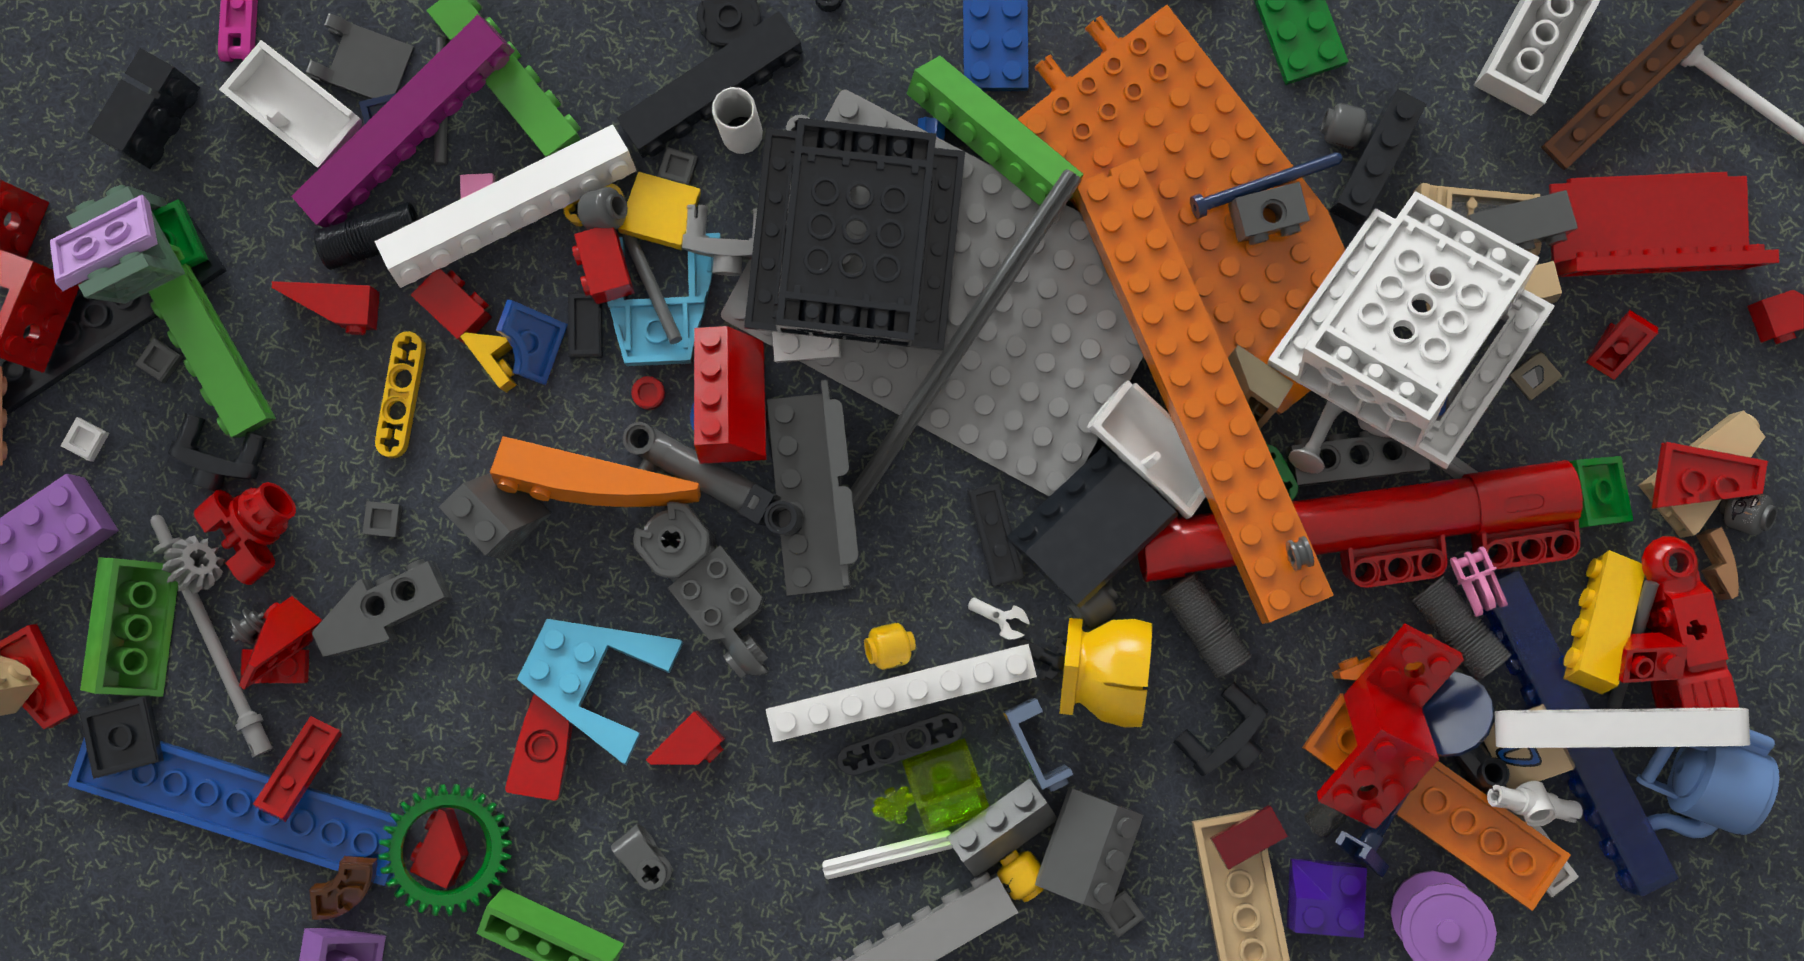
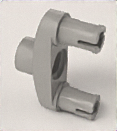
M687 205L686 234H683L682 249L695 254L713 257V274L741 276L743 259H752L757 209H753L752 238H749V240L709 238L706 235L708 206L698 205V218H696V205Z

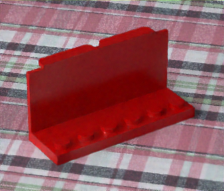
M1727 172L1585 177L1567 179V183L1549 185V194L1567 190L1578 227L1567 235V241L1551 246V261H1554L1558 277L1743 270L1779 263V249L1765 250V244L1749 245L1747 176L1728 177Z

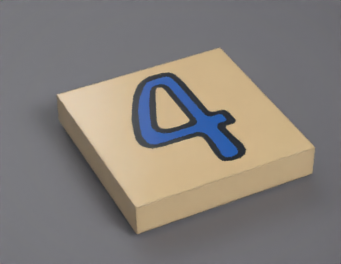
M1542 704L1529 710H1546V708ZM1493 723L1489 735L1484 740L1491 756L1501 759L1509 769L1510 777L1506 784L1507 788L1516 789L1523 783L1542 781L1575 768L1567 748L1496 747L1495 723Z

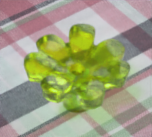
M902 786L898 789L897 793L894 787H890L884 791L886 798L878 797L875 799V807L872 808L873 814L876 817H883L886 822L894 820L896 824H902L907 821V807L915 803L914 795L910 793L908 786Z

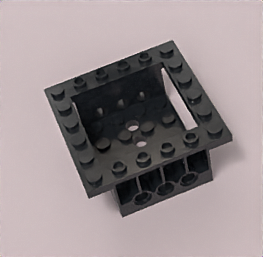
M798 117L797 131L766 128L744 328L943 351L965 151L935 148L936 133ZM855 187H864L869 191L870 199L867 203L857 205L852 202L850 192ZM860 221L865 225L866 234L864 237L852 239L847 235L846 227L850 222ZM849 255L858 256L862 261L863 267L856 274L847 273L843 269L842 262Z

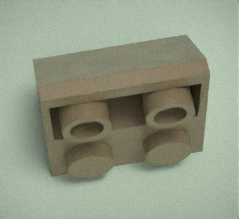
M1237 345L1229 355L1228 360L1257 425L1261 429L1278 410L1294 383Z

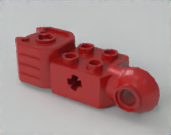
M1662 536L1653 540L1645 548L1642 556V570L1646 579L1659 584L1647 627L1651 629L1652 633L1661 632L1688 646L1683 679L1651 681L1656 708H1740L1733 678L1726 663V660L1729 658L1713 592L1701 582L1698 571V558L1694 549L1686 541L1675 536ZM1671 555L1677 560V569L1675 571L1669 566Z

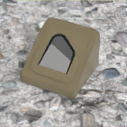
M1542 352L1532 355L1509 375V378L1529 401L1562 377L1560 372Z

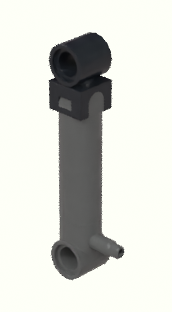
M634 422L625 429L623 434L625 448L630 453L643 458L638 469L652 472L654 466H657L679 479L699 483L700 491L738 511L739 514L753 522L767 526L774 533L790 536L802 528L804 517L801 509L795 504L780 501L781 496L750 481L720 463L699 464L695 449L658 430L654 426L643 422ZM647 432L649 435L648 444L640 448L638 438L642 433ZM787 509L791 514V521L787 526L781 527L778 524L777 517L781 511Z

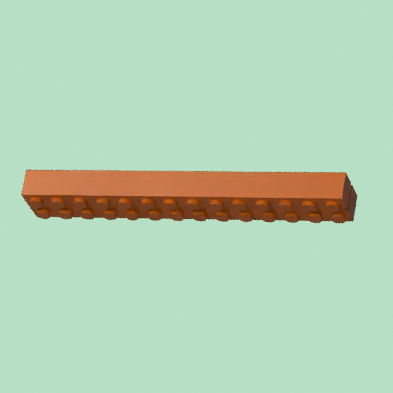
M1136 158L1111 168L1107 178L1104 172L1082 180L1073 193L1074 200L1261 623H1270L1334 596L1139 159ZM1305 536L1313 552L1314 566L1307 567L1302 565L1301 570L1295 571L1287 555L1286 541L1298 542L1299 537Z

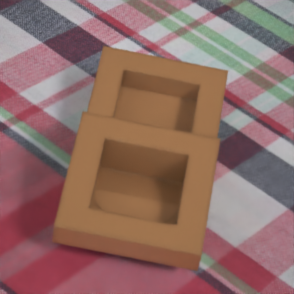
M1722 527L1707 529L1696 535L1712 563L1711 566L1703 569L1701 572L1717 600L1734 599L1738 596L1739 583L1736 562L1731 546Z

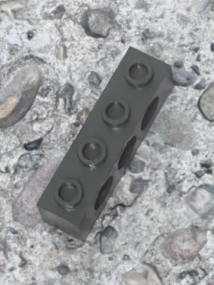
M1368 431L1359 432V438L1347 439L1346 433L1326 436L1327 441L1322 443L1320 452H1324L1329 456L1330 465L1318 474L1299 470L1288 458L1291 451L1305 447L1311 437L1294 440V445L1285 449L1287 466L1293 474L1298 487L1421 473L1430 469L1429 459L1393 438L1376 436ZM1385 444H1389L1394 448L1395 458L1393 460H1389L1384 456L1383 446ZM1351 448H1357L1361 451L1363 456L1361 464H1356L1351 460Z

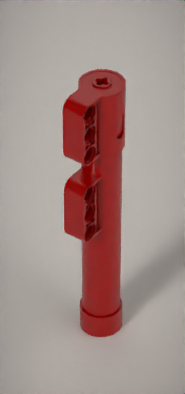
M1568 460L1469 473L1457 479L1292 501L1315 554L1340 552L1341 566L1345 577L1356 585L1365 588L1433 579L1441 576L1445 572L1448 562L1445 540L1447 536L1471 533L1473 553L1478 552V548L1482 546L1488 553L1490 547L1497 544L1498 552L1493 558H1490L1493 567L1497 569L1568 560L1573 558L1580 549L1579 518L1583 508V495L1577 471ZM1213 513L1192 515L1188 519L1176 517L1137 554L1144 582L1185 577V573L1236 566ZM1562 535L1563 543L1558 549H1555V540ZM1530 539L1531 545L1529 550L1522 554L1521 547L1523 543ZM1432 553L1431 564L1428 567L1422 568V559L1427 554ZM1395 558H1399L1400 565L1398 569L1394 572H1389L1390 562ZM1365 562L1367 564V571L1364 575L1356 577L1355 570L1357 566Z

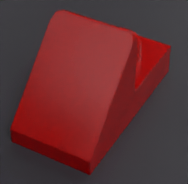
M1629 310L1616 325L1613 323L1608 325L1586 363L1615 380L1658 334V327Z
M242 649L240 681L253 649ZM300 650L255 683H308L309 650Z

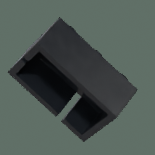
M140 48L125 74L151 88V93L148 94L121 79L88 133L118 152L151 169L152 165L162 158L164 146L170 136L178 132L181 126V118L187 108H191L197 101V92L200 87L174 66Z

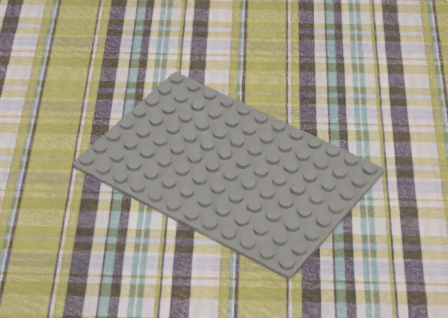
M842 90L839 93L825 121L926 132L848 90ZM936 137L935 148L963 151ZM966 152L944 349L1040 207L993 166ZM855 187L850 192V199L857 205H863L869 201L870 193L864 187ZM1067 205L1064 206L917 424L1049 497L1085 464L1099 438L1087 428L1089 422L1106 400L1127 380L1130 382L1143 358V353L1079 211ZM852 221L847 225L846 233L852 239H861L866 234V227L860 221ZM855 255L847 256L842 262L843 269L850 274L858 273L863 267L861 259ZM750 259L721 312V317L726 322L773 347L772 332L744 328L752 261ZM840 339L841 358L804 360L800 362L900 415L943 351Z

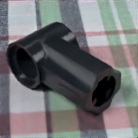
M1482 744L1463 755L1452 756L1465 772V780L1484 794L1488 793L1489 789H1493L1492 786H1504L1509 781L1510 773L1507 765L1501 759L1491 757Z

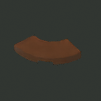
M344 856L339 863L338 874L334 879L326 883L314 884L309 889L312 920L335 918L349 912L350 909L356 906L365 897L374 882L377 872V858Z

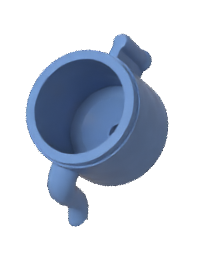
M1750 730V745L1680 747L1676 754L1667 785L1657 781L1656 778L1675 747H1658L1642 774H1638L1636 780L1641 785L1666 795L1669 806L1673 811L1690 818L1669 813L1654 814L1640 819L1646 825V832L1669 829L1686 837L1705 838L1713 834L1718 828L1741 835L1750 834L1755 831L1770 813L1778 792V765L1775 759L1768 755L1774 748L1775 741L1769 736Z

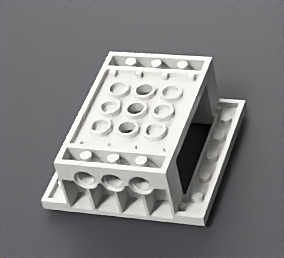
M1415 191L1396 219L1376 208L1373 210L1269 357L1267 365L1447 470L1555 306L1524 289L1539 260L1538 256ZM1424 300L1430 305L1431 310L1428 312H1418L1413 308L1412 302ZM1499 319L1506 321L1441 420L1437 421L1436 419L1447 396ZM1398 326L1407 327L1411 330L1413 336L1409 339H1400L1394 334L1393 329Z

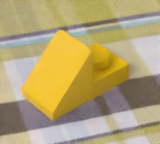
M464 333L460 336L501 390L507 393L517 385L511 378L514 375L511 366L504 358L498 361L500 357L512 349L506 337Z

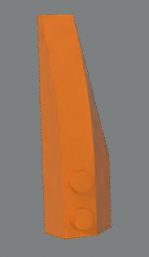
M504 436L501 439L490 470L492 479L500 490L508 493H516L517 491L530 493V496L541 501H549L551 498L593 506L651 507L667 506V502L683 504L699 502L701 497L700 486L696 482Z

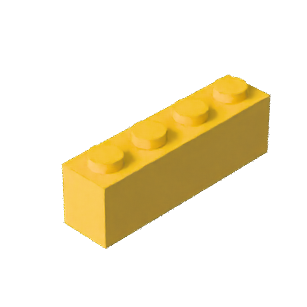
M1610 550L1597 559L1594 558L1588 565L1586 576L1589 577L1587 588L1583 590L1579 598V606H1581L1580 615L1574 622L1571 630V635L1574 636L1572 647L1567 651L1563 662L1564 666H1566L1565 680L1599 694H1604L1619 685L1618 679L1623 647L1631 635L1645 577L1642 563Z

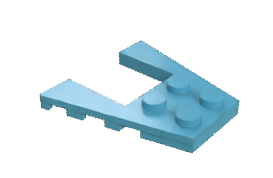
M706 233L709 238H721L720 233ZM619 237L625 257V242L623 237ZM688 251L689 297L664 298L682 336V340L677 344H670L650 298L626 299L625 296L607 302L626 366L692 363L694 356V328L701 327L713 277V257Z
M546 619L517 680L622 764L627 765L641 734L580 706L608 648L670 673L683 645V641Z

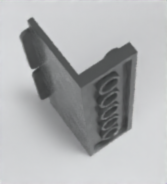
M821 380L822 394L767 400L776 494L781 496L780 501H786L798 506L804 517L802 528L797 533L790 536L780 535L787 596L853 589L850 564L857 561L859 554L852 492L848 487L842 486L841 476L846 475L849 471L843 406L839 400L833 399L828 380ZM786 509L778 514L779 526H787L791 521L790 512Z

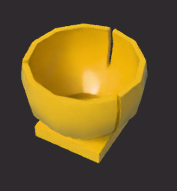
M1069 618L1059 714L1073 715L1075 703H1081L1101 721L1121 727H1142L1147 690H1143V687H1148L1152 623L1137 619L1111 620L1087 633L1082 630L1083 619Z

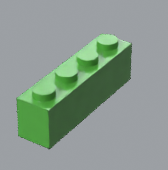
M504 887L486 906L477 931L478 935L533 961H618L624 943Z

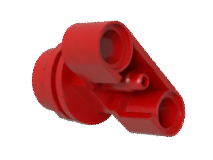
M265 482L258 488H249L235 498L223 490H217L194 510L195 519L205 533L217 531L219 528L226 536L221 542L222 547L230 549L233 546L237 552L225 563L235 578L246 585L254 584L274 567L275 559L266 545H271L279 539L280 535L287 530L289 520L296 513L295 504L289 494L280 486L270 482Z

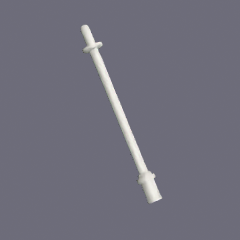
M1698 44L1680 61V64L1684 67L1696 66L1804 145V127L1706 57L1702 44Z

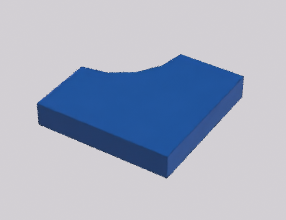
M507 300L496 331L506 337L513 348L515 359L513 373L533 382L546 385L568 324L513 300Z

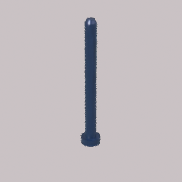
M1334 152L1204 198L1201 194L1191 196L1190 205L1192 212L1197 219L1207 216V210L1230 203L1235 198L1265 191L1337 166L1342 162V156L1340 153Z

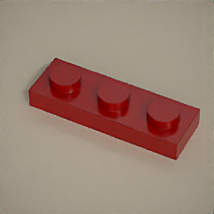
M310 716L253 805L257 809L286 822L341 737L342 733L340 730Z

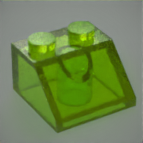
M965 738L902 760L927 835L970 820L989 807Z

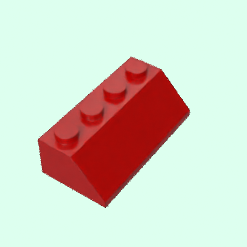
M729 326L694 328V446L699 464L767 460L764 342Z

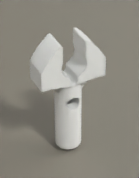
M972 598L969 601V610L999 624L1001 629L1000 636L1006 639H1016L1024 636V634L1012 630L1009 623L1006 622V619L1017 618L1026 624H1030L1023 609L1013 605L1011 610L1004 612L977 598Z

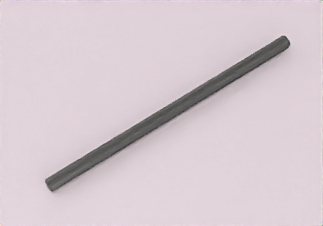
M1067 169L1063 171L851 487L853 508L855 510H860L1080 184L1081 178L1074 172Z

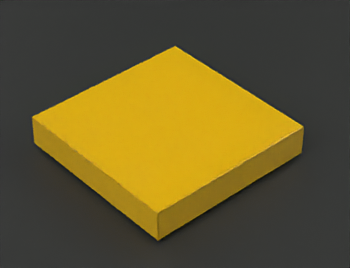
M638 172L627 201L628 211L623 225L618 228L619 233L682 250L683 234H686L687 205L695 204V207H697L701 195L700 188Z

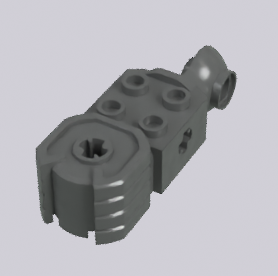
M667 502L668 510L654 515L647 522L644 530L635 528L633 537L634 548L656 575L673 582L668 587L670 592L709 640L722 642L728 650L723 657L741 679L747 674L752 676L768 674L769 670L763 663L768 659L765 651L749 633L744 637L739 633L752 622L751 620L762 612L766 601L765 597L728 551L721 545L716 548L715 535L695 510L683 503ZM680 534L681 539H677L680 545L677 548L669 546L670 539L674 535Z

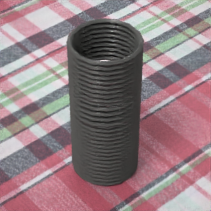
M1194 572L1165 590L1160 597H1163L1162 599L1166 602L1170 611L1176 616L1175 619H1178L1177 622H1180L1179 625L1185 630L1193 645H1196L1195 648H1198L1197 651L1200 652V655L1208 664L1207 667H1210V670H1212L1213 675H1216L1215 678H1221L1247 662L1252 654H1250L1248 648L1238 637L1239 634H1236L1235 629H1232L1233 626L1230 625L1228 619H1225L1226 616L1221 612L1220 606H1217L1218 604L1215 603L1216 601L1212 598L1208 589L1200 581L1201 578H1198L1199 576Z
M1442 576L1412 599L1411 603H1413V606H1416L1415 608L1420 611L1424 619H1427L1426 621L1431 624L1435 632H1438L1437 635H1440L1445 644L1454 649L1456 648V650L1462 653L1464 659L1462 664L1476 678L1475 680H1480L1511 657V653H1509L1507 648H1504L1505 645H1502L1500 640H1497L1498 637H1495V634L1489 631L1490 628H1487L1484 621H1481L1482 618L1475 616L1472 608H1470L1471 605H1468V602L1464 600V597H1461L1462 595L1457 592L1453 584H1450L1451 581H1448L1446 576Z

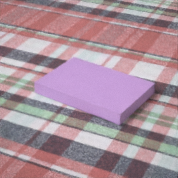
M140 195L51 239L50 247L55 284L64 291L88 279L87 275L104 267L110 268L120 263L119 259L129 253L143 252L157 245L150 202L143 195Z

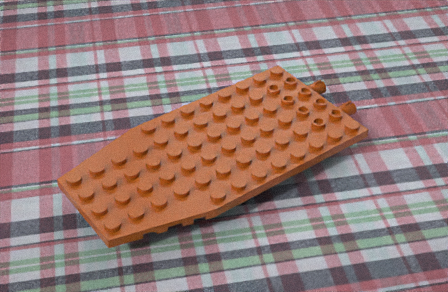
M1165 5L1123 38H1118L1101 15L1096 18V22L1093 20L1085 28L1103 50L1101 55L1073 77H1067L1051 54L1044 58L1045 61L1041 60L1034 69L1039 72L1052 90L1047 97L1020 116L1018 120L1084 174L1082 180L1104 172L1107 178L1111 168L1138 158L1227 358L1239 345L1267 364L1269 357L1345 251L1332 218L1305 180L1299 178L1273 187L1277 188L1300 182L1310 221L1300 227L1301 232L1285 237H1281L1280 232L1268 235L1269 240L1250 245L1249 240L1238 243L1228 207L1229 203L1207 210V216L1197 219L1191 209V196L1201 194L1204 198L1291 168L1293 165L1168 5ZM1073 197L1072 199H1070V201L1079 211L1078 206ZM1264 208L1263 216L1265 220L1275 223V213L1271 209ZM1282 373L1280 374L1294 384L1276 411L1278 415L1282 414L1311 391Z

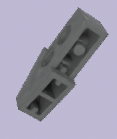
M424 559L414 561L405 567L406 572L396 577L394 574H389L376 580L375 587L371 580H358L312 632L322 656L334 657L398 640V637L393 627L452 599L453 597L437 563L425 562ZM411 582L415 587V595L412 599L406 600L403 595V589ZM381 597L384 600L385 608L380 615H377L374 612L373 605L376 599Z

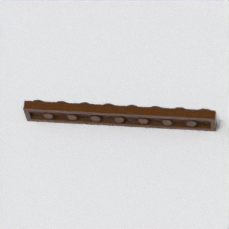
M1696 0L1546 141L1541 148L1562 170L1567 169L1745 0Z

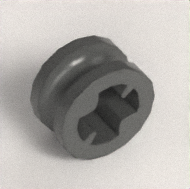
M1305 536L1299 537L1298 542L1286 541L1287 555L1295 571L1301 570L1302 565L1307 567L1314 566L1313 552Z

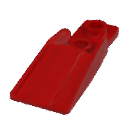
M535 694L532 697L517 741L505 791L516 795L556 801L560 795L572 735V723Z

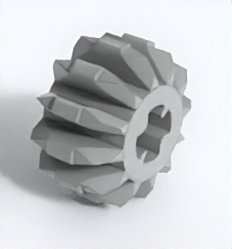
M195 535L188 537L186 540H177L172 545V548L165 552L163 557L167 562L163 564L162 570L171 573L167 582L177 581L179 583L178 591H183L188 587L192 594L198 593L201 589H210L223 573L220 567L225 559L216 557L219 547L211 549L208 547V538L203 539L199 543Z

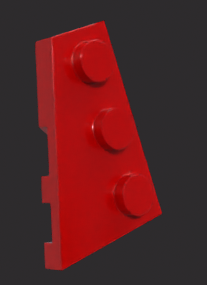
M1671 442L1661 443L1651 509L1763 494L1768 461Z
M37 624L27 625L0 641V656L16 660L27 666L31 671V675L40 683L22 707L43 729L53 728L79 713Z

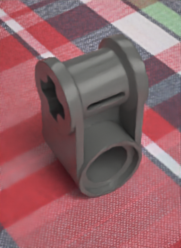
M639 823L634 825L611 845L614 855L643 888L654 890L670 880L672 865L658 848L649 832ZM657 866L660 872H658L657 877L651 879L648 874L651 872V868Z

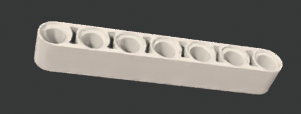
M1749 709L1502 710L1494 712L1496 747L1750 745Z

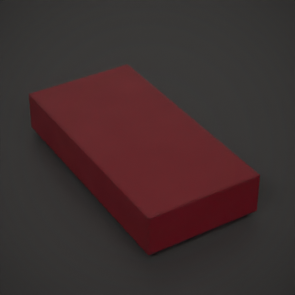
M1268 805L1210 837L1225 867L1229 870L1288 836L1272 807Z

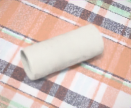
M730 87L722 90L713 101L712 113L723 143L729 150L735 153L746 154L752 152L759 146L763 134L754 99L747 91L741 88ZM735 118H749L743 125L737 127L727 126Z

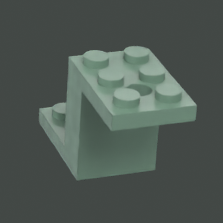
M119 185L109 189L106 192L107 196L96 202L95 200H89L75 207L76 212L66 216L73 229L140 195H143L150 202L151 211L165 206L167 203L163 197L130 186ZM153 213L152 217L158 244L143 252L129 253L119 259L120 263L110 268L97 269L88 274L89 280L78 285L85 298L126 304L185 274Z

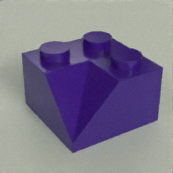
M1290 858L1286 927L1295 933L1364 938L1367 868L1357 863Z

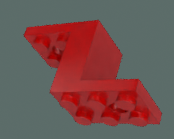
M0 179V287L9 290L0 311V358L44 373L79 290L78 285L82 282L62 291L55 284L53 269L26 259L49 202ZM8 213H11V221L5 226L4 219ZM30 325V333L24 338V330Z
M1405 623L1343 695L1357 747L1317 791L1320 803L1374 829L1386 819L1439 760L1422 707L1464 661L1460 651ZM1409 663H1422L1421 666L1415 670L1405 669L1406 665ZM1375 785L1369 791L1358 790L1361 786Z

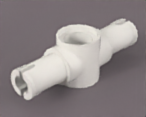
M1539 781L1523 783L1516 789L1494 785L1492 786L1493 789H1489L1487 793L1488 803L1492 807L1511 809L1514 813L1523 815L1527 825L1531 827L1544 826L1554 819L1574 823L1583 814V809L1579 802L1560 799L1557 795L1548 793L1543 783Z

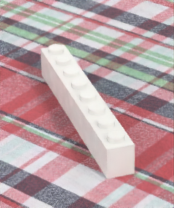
M611 125L375 241V244L387 269L399 287L402 288L470 253L476 252L500 238L506 237L524 226L579 200L588 191L603 188L625 178L627 175L635 172L636 168L627 147L615 127Z
M1029 644L767 708L766 714L773 742L1035 678L1037 675Z

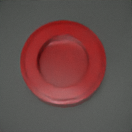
M642 377L632 387V399L640 408L653 410L663 403L665 388L654 377Z

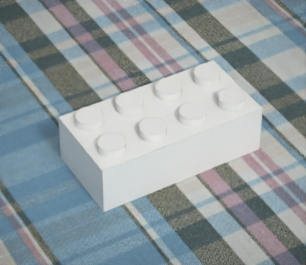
M1520 0L1474 86L1530 116L1533 115L1546 103L1600 0Z

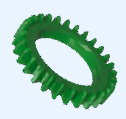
M439 784L438 793L435 795L428 786L425 787V799H422L414 792L411 794L413 806L402 801L399 804L404 814H390V817L397 824L395 826H383V830L391 834V838L379 840L380 845L389 848V851L378 854V859L389 861V864L382 867L380 871L382 874L393 873L385 883L388 887L399 884V887L393 894L397 899L408 893L405 901L407 907L412 906L419 900L417 911L423 913L428 905L431 904V914L433 916L438 915L441 906H444L448 916H452L455 904H457L461 912H467V900H470L475 906H479L478 893L481 892L490 897L492 894L487 885L491 883L500 886L501 882L497 879L495 873H507L508 869L499 863L500 860L511 859L512 855L503 852L502 848L512 845V840L501 838L510 828L509 826L497 825L505 817L503 813L491 815L497 806L495 802H491L483 807L486 798L485 794L480 793L472 800L473 788L468 787L461 796L460 785L454 784L450 794H448L445 784ZM439 808H455L470 814L480 824L486 839L485 858L477 874L464 885L451 890H433L419 884L409 874L403 859L404 840L410 827L422 815Z

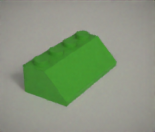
M98 557L81 691L95 694L163 697L178 589L177 581L167 582L171 573L162 570L164 563Z

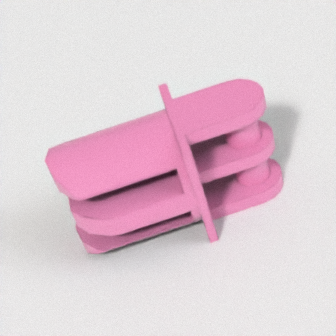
M1483 546L1479 547L1478 552L1473 554L1465 552L1462 558H1450L1451 566L1458 580L1457 585H1462L1476 617L1483 615V608L1486 611L1496 608V603L1501 608L1508 606V602L1494 573L1497 568L1493 567L1489 555ZM1482 561L1486 570L1479 572L1476 563ZM1468 566L1471 576L1465 578L1462 568Z

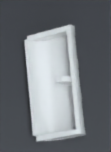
M260 40L219 89L318 169L362 128V120L262 40Z
M1127 380L1106 400L1091 419L1087 428L1109 446L1120 459L1136 471L1155 491L1163 496L1185 519L1192 517L1205 499L1204 491L1170 414L1137 383L1132 385Z

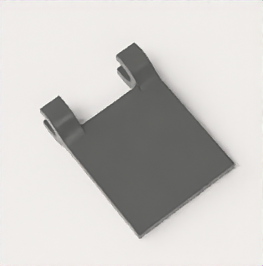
M328 13L324 26L329 28L328 31L330 33L342 36L331 68L310 60L306 70L310 78L369 99L397 93L414 46L357 26L339 16Z

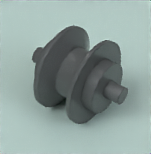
M244 608L242 610L243 619L232 618L230 620L233 626L231 630L234 633L231 639L235 642L239 639L244 643L248 642L253 645L256 642L254 635L260 633L265 622L263 617L265 612L262 611L259 614L255 610L250 611Z

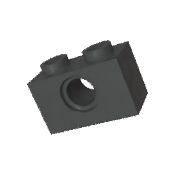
M1300 182L1238 197L1228 204L1238 243L1249 240L1250 245L1262 243L1269 240L1268 235L1278 232L1281 233V237L1301 232L1300 227L1310 221ZM1264 208L1271 209L1275 213V223L1265 220L1263 216Z

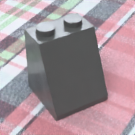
M490 473L464 482L439 506L445 515L485 556L505 560L552 514L538 499L530 496V493L522 491L508 493L500 490L495 485Z

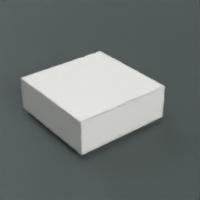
M76 417L61 447L88 461L94 462L109 433L82 418Z

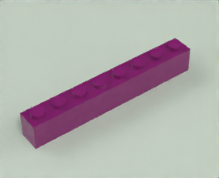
M477 14L291 197L318 226L325 228L344 222L347 219V213L356 205L364 203L369 198L370 191L378 183L389 179L393 174V169L401 161L409 159L416 152V146L425 138L433 136L438 131L439 124L447 116L458 112L463 105V101L471 93L479 91L485 85L486 79L495 70L503 68L508 63L509 56L515 50L488 21Z

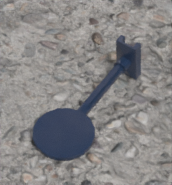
M1453 672L1422 707L1437 754L1442 757L1463 755L1477 748L1489 735L1495 719L1493 701L1485 687L1473 677L1458 672ZM1409 793L1376 829L1372 827L1366 828L1360 838L1342 830L1335 841L1354 862L1358 864L1361 861L1365 862L1382 878L1389 865L1377 854V851L1384 841L1383 835Z

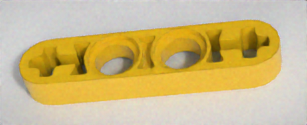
M410 331L398 334L392 345L375 437L377 451L389 458H398L407 451L426 352L424 340L416 333ZM410 339H412V343L417 345L416 350H410L408 356L409 361L415 362L414 367L405 363L398 364L399 359L406 361L407 352L402 349V345L408 344ZM403 370H408L412 375L411 383L405 388L398 387L396 384L397 374ZM402 402L406 407L405 415L399 420L392 419L390 416L391 406L394 403ZM387 423L403 426L402 431L395 429L394 439L399 441L398 447H392L391 452H389V447L384 445L385 439H391L393 429L386 428Z

